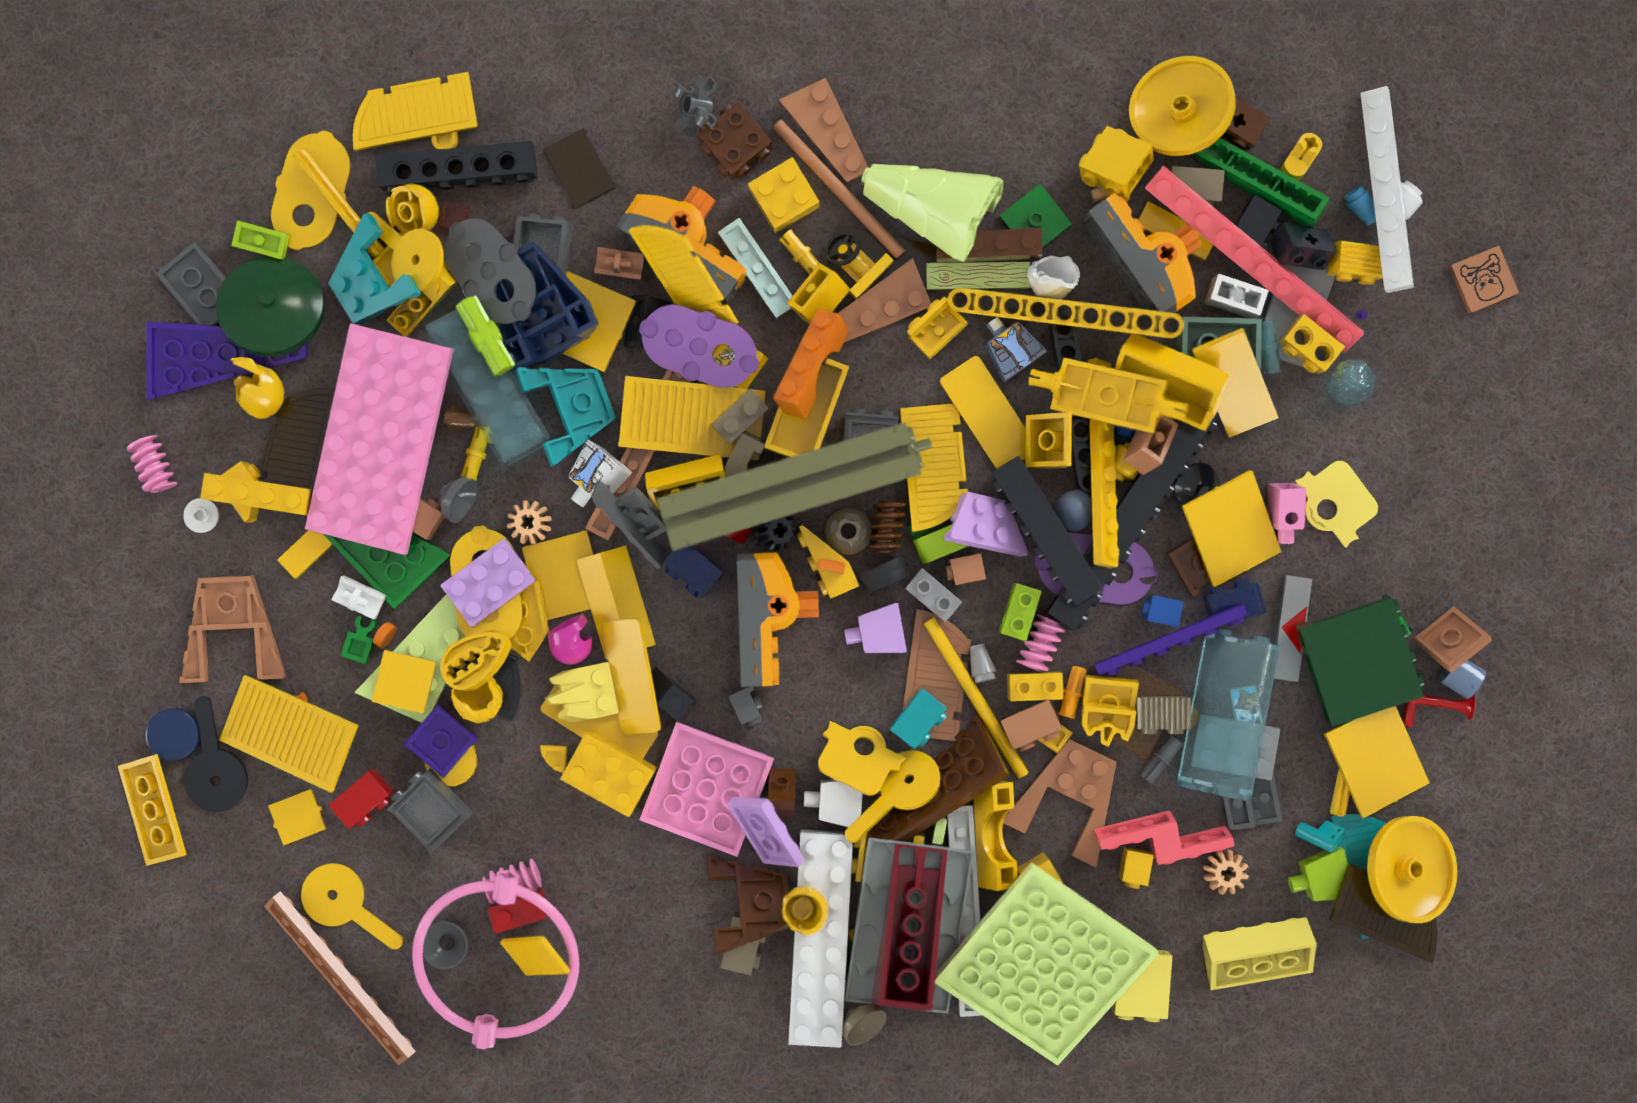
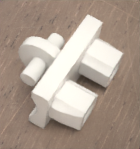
M341 576L332 600L352 611L354 610L367 617L376 619L386 595L351 578Z

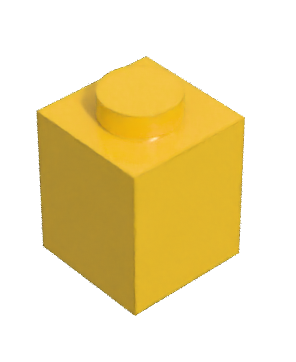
M1128 847L1123 848L1118 878L1124 882V886L1140 889V885L1148 886L1154 857L1151 852Z

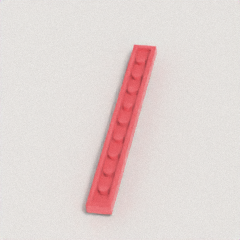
M1162 166L1145 186L1147 191L1299 316L1305 314L1344 345L1345 348L1342 350L1344 353L1363 336L1364 331L1287 267L1279 264L1275 257L1166 167Z

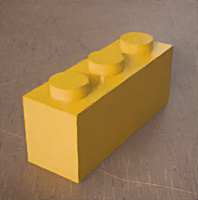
M721 454L645 473L646 489L650 502L658 510L660 509L657 501L658 498L727 477Z

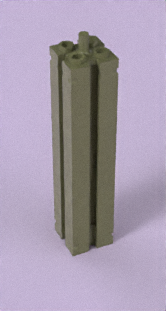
M901 423L658 498L657 501L672 550L674 551L921 474L920 468H923L919 452L931 449L932 444L929 438L915 442L912 428H907L906 423Z

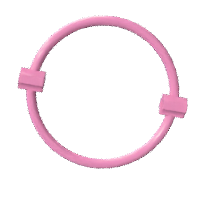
M510 870L498 871L495 881H479L465 884L444 894L435 901L422 917L413 942V969L424 997L445 1020L464 1031L472 1033V1044L479 1049L493 1048L496 1038L519 1037L546 1026L563 1011L570 1001L579 976L577 943L568 923L548 900L536 892L520 886V875ZM493 891L492 899L498 904L507 905L515 904L518 896L539 907L555 923L567 948L570 972L559 999L542 1016L526 1024L506 1028L498 1027L499 1020L490 1014L477 1016L475 1023L450 1010L436 995L425 973L423 963L424 940L432 921L438 913L458 898L477 892Z

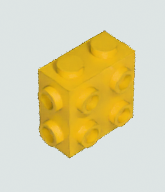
M1107 126L1102 134L1096 136L1089 152L1085 153L1080 159L1081 179L1090 187L1096 186L1105 190L1109 195L1115 193L1126 200L1154 161L1153 148L1144 139L1134 138L1122 129H1114Z

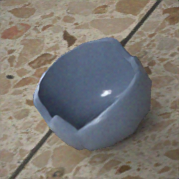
M1079 489L1066 492L1055 503V513L1065 529L1071 532L1081 531L1089 525V521L1092 518V499L1087 493Z

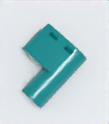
M1327 820L1319 829L1301 822L1296 829L1295 836L1333 853L1344 840L1343 833L1346 829Z

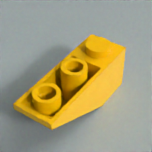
M444 260L436 281L429 288L420 291L421 294L418 297L405 300L387 318V321L404 337H407L458 283L450 273Z
M800 526L801 532L797 536L802 548L808 546L812 555L807 558L812 571H819L822 580L818 581L823 596L829 594L831 599L859 587L850 563L806 527ZM825 558L845 563L844 574L819 569V560Z

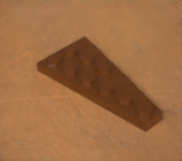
M978 713L971 719L973 723L964 732L960 731L955 736L957 741L948 750L942 751L934 759L940 771L941 782L933 799L917 809L902 810L894 808L892 811H889L867 832V839L876 838L906 842L1010 776Z

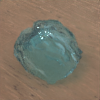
M1361 360L1341 361L1338 366L1331 370L1325 388L1330 399L1337 404L1355 405L1366 401L1373 393L1376 375Z

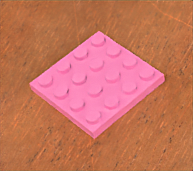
M677 721L640 820L738 856L745 833L726 803L732 797L760 798L774 757Z

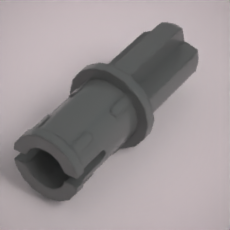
M1170 735L1157 753L1153 752L1154 757L1142 770L1140 776L1148 783H1153L1166 766L1170 767L1171 764L1169 762L1184 745L1174 736Z

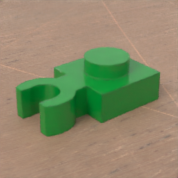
M359 615L355 620L357 631H348L341 656L368 664L374 646L373 638L369 637V634L376 629L377 620L372 619L370 626L366 628L363 626L364 616Z

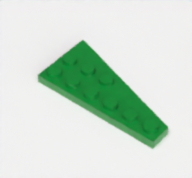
M323 534L375 590L386 595L385 600L393 609H397L451 558V554L414 534L411 537L408 554L405 555Z

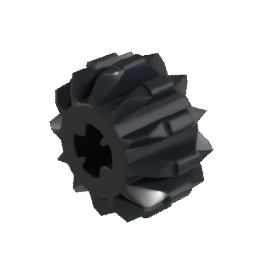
M784 516L755 525L758 531L754 532L753 536L760 538L757 545L759 547L765 545V551L768 553L772 551L782 553L783 549H790L792 547L790 541L797 539L792 534V531L798 528L797 526H791L794 517ZM773 529H777V534H774Z

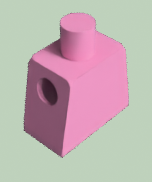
M1295 483L1267 484L1268 515L1273 528L1278 530V543L1292 544L1294 543V530L1304 529L1306 488Z

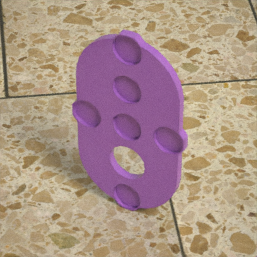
M671 304L656 309L647 319L641 322L639 331L642 335L644 349L650 359L665 369L682 374L687 380H699L717 387H733L742 383L751 373L757 371L759 360L751 336L742 327L716 318L712 312H699L682 305ZM727 344L731 346L735 353L733 363L723 366L714 360L713 350L717 345Z
M1068 533L1083 556L1093 541V535ZM1133 542L1129 548L1132 552L1126 562L1133 569L1132 578L1126 583L1120 584L1113 580L1109 586L1105 584L1103 587L1104 592L1101 593L1103 596L1099 602L1113 604L1133 603L1142 598L1148 592L1151 585L1156 582L1157 571L1154 569L1150 555L1142 546ZM1036 555L1034 565L1038 568L1042 582L1050 591L1057 594L1062 584L1059 580L1054 583L1046 570L1050 565L1045 558L1040 560ZM1156 576L1151 584H1143L1139 580Z

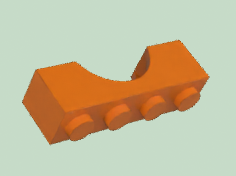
M817 309L773 397L783 413L802 419L807 418L817 398L816 380L821 364L831 352L839 353L850 331L840 314Z

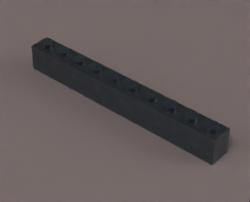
M1216 412L1206 431L1181 420L1174 419L1173 421L1179 425L1163 463L1145 475L1139 472L1136 479L1132 481L1116 505V520L1118 523L1117 547L1119 549L1118 564L1126 562L1132 552L1129 550L1130 546L1134 541L1139 542L1146 532V529L1143 527L1148 519L1152 521L1159 513L1161 508L1158 507V504L1162 498L1167 499L1175 488L1172 485L1177 476L1181 478L1189 467L1187 461L1191 455L1196 456L1204 445L1201 440L1206 433L1210 435L1217 426L1218 422L1215 419L1219 415L1218 412ZM1092 541L1083 557L1102 587L1105 584L1109 586L1117 575V572L1114 571L1116 567L1106 568L1094 565ZM1062 586L1045 611V614L1069 630H1075L1076 627L1080 629L1088 618L1086 612L1090 606L1095 607L1103 594L1100 593L1076 608L1074 603L1068 605L1060 592L1064 589Z

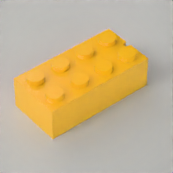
M1134 333L1130 335L1122 346L1115 366L1117 370L1167 381L1165 400L1188 404L1187 412L1179 411L1186 414L1183 422L1206 431L1216 415L1231 375L1228 372Z
M827 358L825 366L821 365L816 380L817 398L807 418L802 419L785 414L778 407L764 449L787 458L820 449L849 366Z

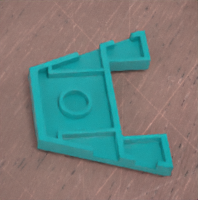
M366 213L362 216L328 282L353 324H362L384 313V310L392 306H399L405 300L416 298L421 294L411 276L407 274H402L390 288L388 287L367 253V249L383 232L374 217Z
M520 367L515 370L523 393L549 386L566 430V436L543 444L551 467L616 418L598 369L565 368L564 370Z

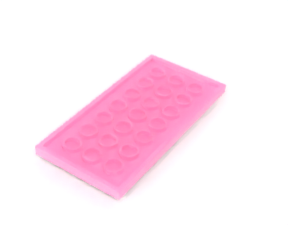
M350 324L305 529L403 555L408 554L454 349Z

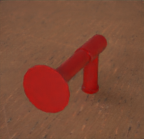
M1423 694L1424 697L1406 702L1403 724L1404 726L1413 727L1416 704L1458 710L1464 713L1470 721L1475 711V695L1468 699L1456 700Z

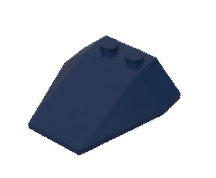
M531 242L518 250V256L531 271L536 284V296L531 308V315L525 321L519 320L511 324L496 323L503 338L502 343L515 364V367L509 370L511 373L515 372L517 368H529L553 359L587 340L599 326L598 319L589 300L535 242ZM508 279L499 282L496 288V295L501 302L509 301L514 295V285Z

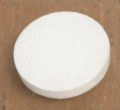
M194 499L185 507L184 521L192 531L205 533L217 525L219 511L210 500Z

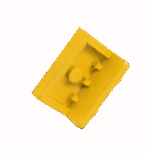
M945 296L941 300L936 299L927 308L928 312L922 318H915L908 326V338L929 360L968 325L967 321L957 311L950 308L948 299Z

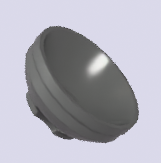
M460 477L442 487L438 503L445 519L452 523H458L465 518L477 496L478 487L476 481L467 477Z
M452 921L434 923L429 927L425 936L423 958L429 965L437 969L454 968L467 955L469 948L467 933L459 924ZM443 935H451L455 940L454 948L450 950L444 949L440 944L441 937Z

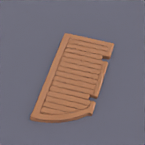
M916 609L903 709L922 687L947 707L945 710L947 716L938 727L934 724L928 732L931 734L930 738L956 742L955 736L959 733L961 720H954L953 713H962L965 691L923 623L935 617L960 660L962 654L970 655L969 647H971L972 640L967 639L948 620L944 622L934 613ZM962 662L968 671V662Z

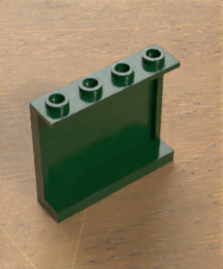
M1386 594L1381 595V600L1310 624L1305 621L1294 624L1326 721L1332 727L1424 697L1421 689L1424 687V682L1420 673H1416L1414 664L1417 663L1413 650L1411 648L1408 649L1406 639H1409V635L1405 625L1400 623L1398 617L1401 614L1400 606L1396 599L1393 600V598Z

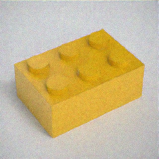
M589 730L584 734L560 780L630 817L658 767Z

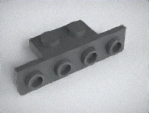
M601 480L597 481L591 494L594 504L606 513L611 522L627 536L631 544L635 545L643 553L648 562L652 563L657 569L661 568L666 551L654 537L666 531L662 514L638 487L616 498Z

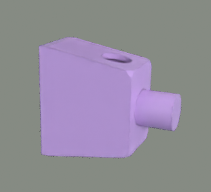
M893 603L857 616L859 627L844 629L847 645L862 642L864 653L907 652L898 603Z

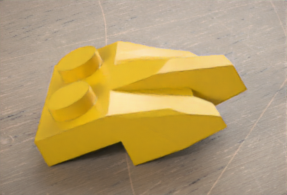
M1085 675L1082 697V726L1087 736H1092L1096 731H1100L1101 744L1109 747L1116 733H1120L1123 740H1129L1135 726L1137 713L1135 705L1139 686L1138 680Z

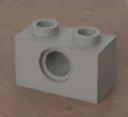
M920 568L904 587L905 590L944 622L950 618L962 603L960 599L923 568Z

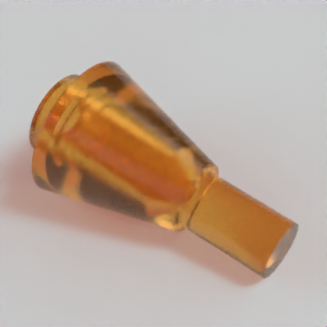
M451 405L450 410H445L443 421L444 425H448V430L471 429L474 427L491 430L493 423L492 419L476 417V415Z

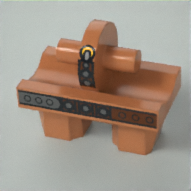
M598 247L594 273L641 281L645 256L643 253Z

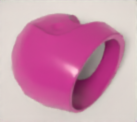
M583 614L564 621L548 632L551 653L561 663L568 665L580 663L591 652L592 636L583 638L579 636V632L588 621Z

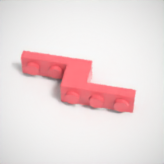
M1170 810L1094 829L1095 838L1101 850L1116 849L1120 845L1140 843L1145 839H1149L1151 853L1154 855L1158 865L1172 864L1176 860L1185 858H1197L1201 854L1213 851L1221 852L1226 848L1234 846L1233 836L1226 826L1179 837L1177 821Z

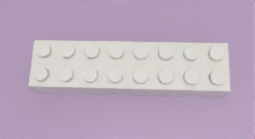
M801 829L799 852L804 861L798 867L797 887L804 885L814 887L823 894L829 905L827 921L822 929L808 936H803L795 931L789 1045L841 1048L853 843L846 839L845 831Z

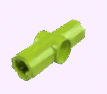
M477 296L468 297L457 304L456 309L468 329V335L478 353L481 352L494 377L502 375L515 367L513 360L502 343L503 338L493 320H489Z

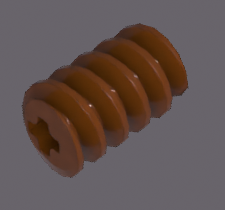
M881 501L880 503L873 504V508L880 511V513L872 515V519L879 523L871 525V529L878 533L870 535V539L877 543L869 546V550L875 553L901 555L894 552V549L902 547V544L896 542L895 539L903 537V534L896 531V528L904 527V523L898 521L897 518L905 516V513L899 511L898 508L906 506V503Z

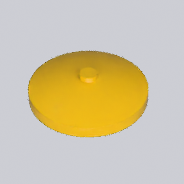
M1182 56L1166 60L1148 71L1138 82L1132 93L1129 104V117L1138 139L1141 138L1148 141L1152 145L1153 151L1163 155L1184 156L1199 152L1216 142L1229 127L1236 107L1234 88L1228 74L1211 60L1197 56Z
M1402 816L1386 823L1376 834L1370 847L1367 868L1370 887L1380 907L1388 915L1402 922L1424 923L1439 916L1450 903L1457 882L1455 852L1444 831L1429 819L1419 816Z

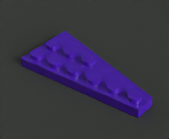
M147 322V400L251 373V371L235 365L231 358H250L256 364L267 368L307 358L308 342L286 354L261 356L249 353L236 346L226 336L221 326Z

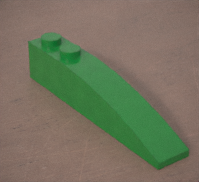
M1221 138L1207 148L1189 154L1209 169L1225 170L1224 179L1251 197L1257 195L1282 210V215L1302 226L1315 227L1326 210L1330 199Z

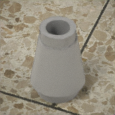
M985 644L969 647L971 678H974L975 684L996 679L994 673L997 671L985 648Z

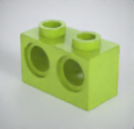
M1013 583L998 633L1027 641L1042 591Z

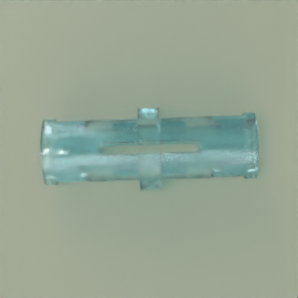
M1275 320L1262 322L1261 352L1263 353L1265 375L1282 372L1279 358L1281 344L1277 341Z

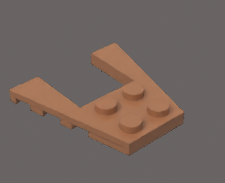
M254 575L198 578L192 609L194 611L192 624L189 626L187 651L184 653V667L179 683L208 681L206 630L254 628L257 680L285 678L286 673Z
M1068 739L1058 754H1055L1044 770L1015 802L1014 809L1007 813L1003 823L1026 833L1046 788L1050 787L1093 808L1071 855L1096 867L1100 846L1095 838L1094 829L1105 826L1117 762Z

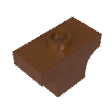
M770 768L768 801L773 804L774 811L779 818H795L796 769Z

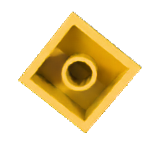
M1071 412L1026 415L1025 466L1027 468L1056 469L1071 466Z

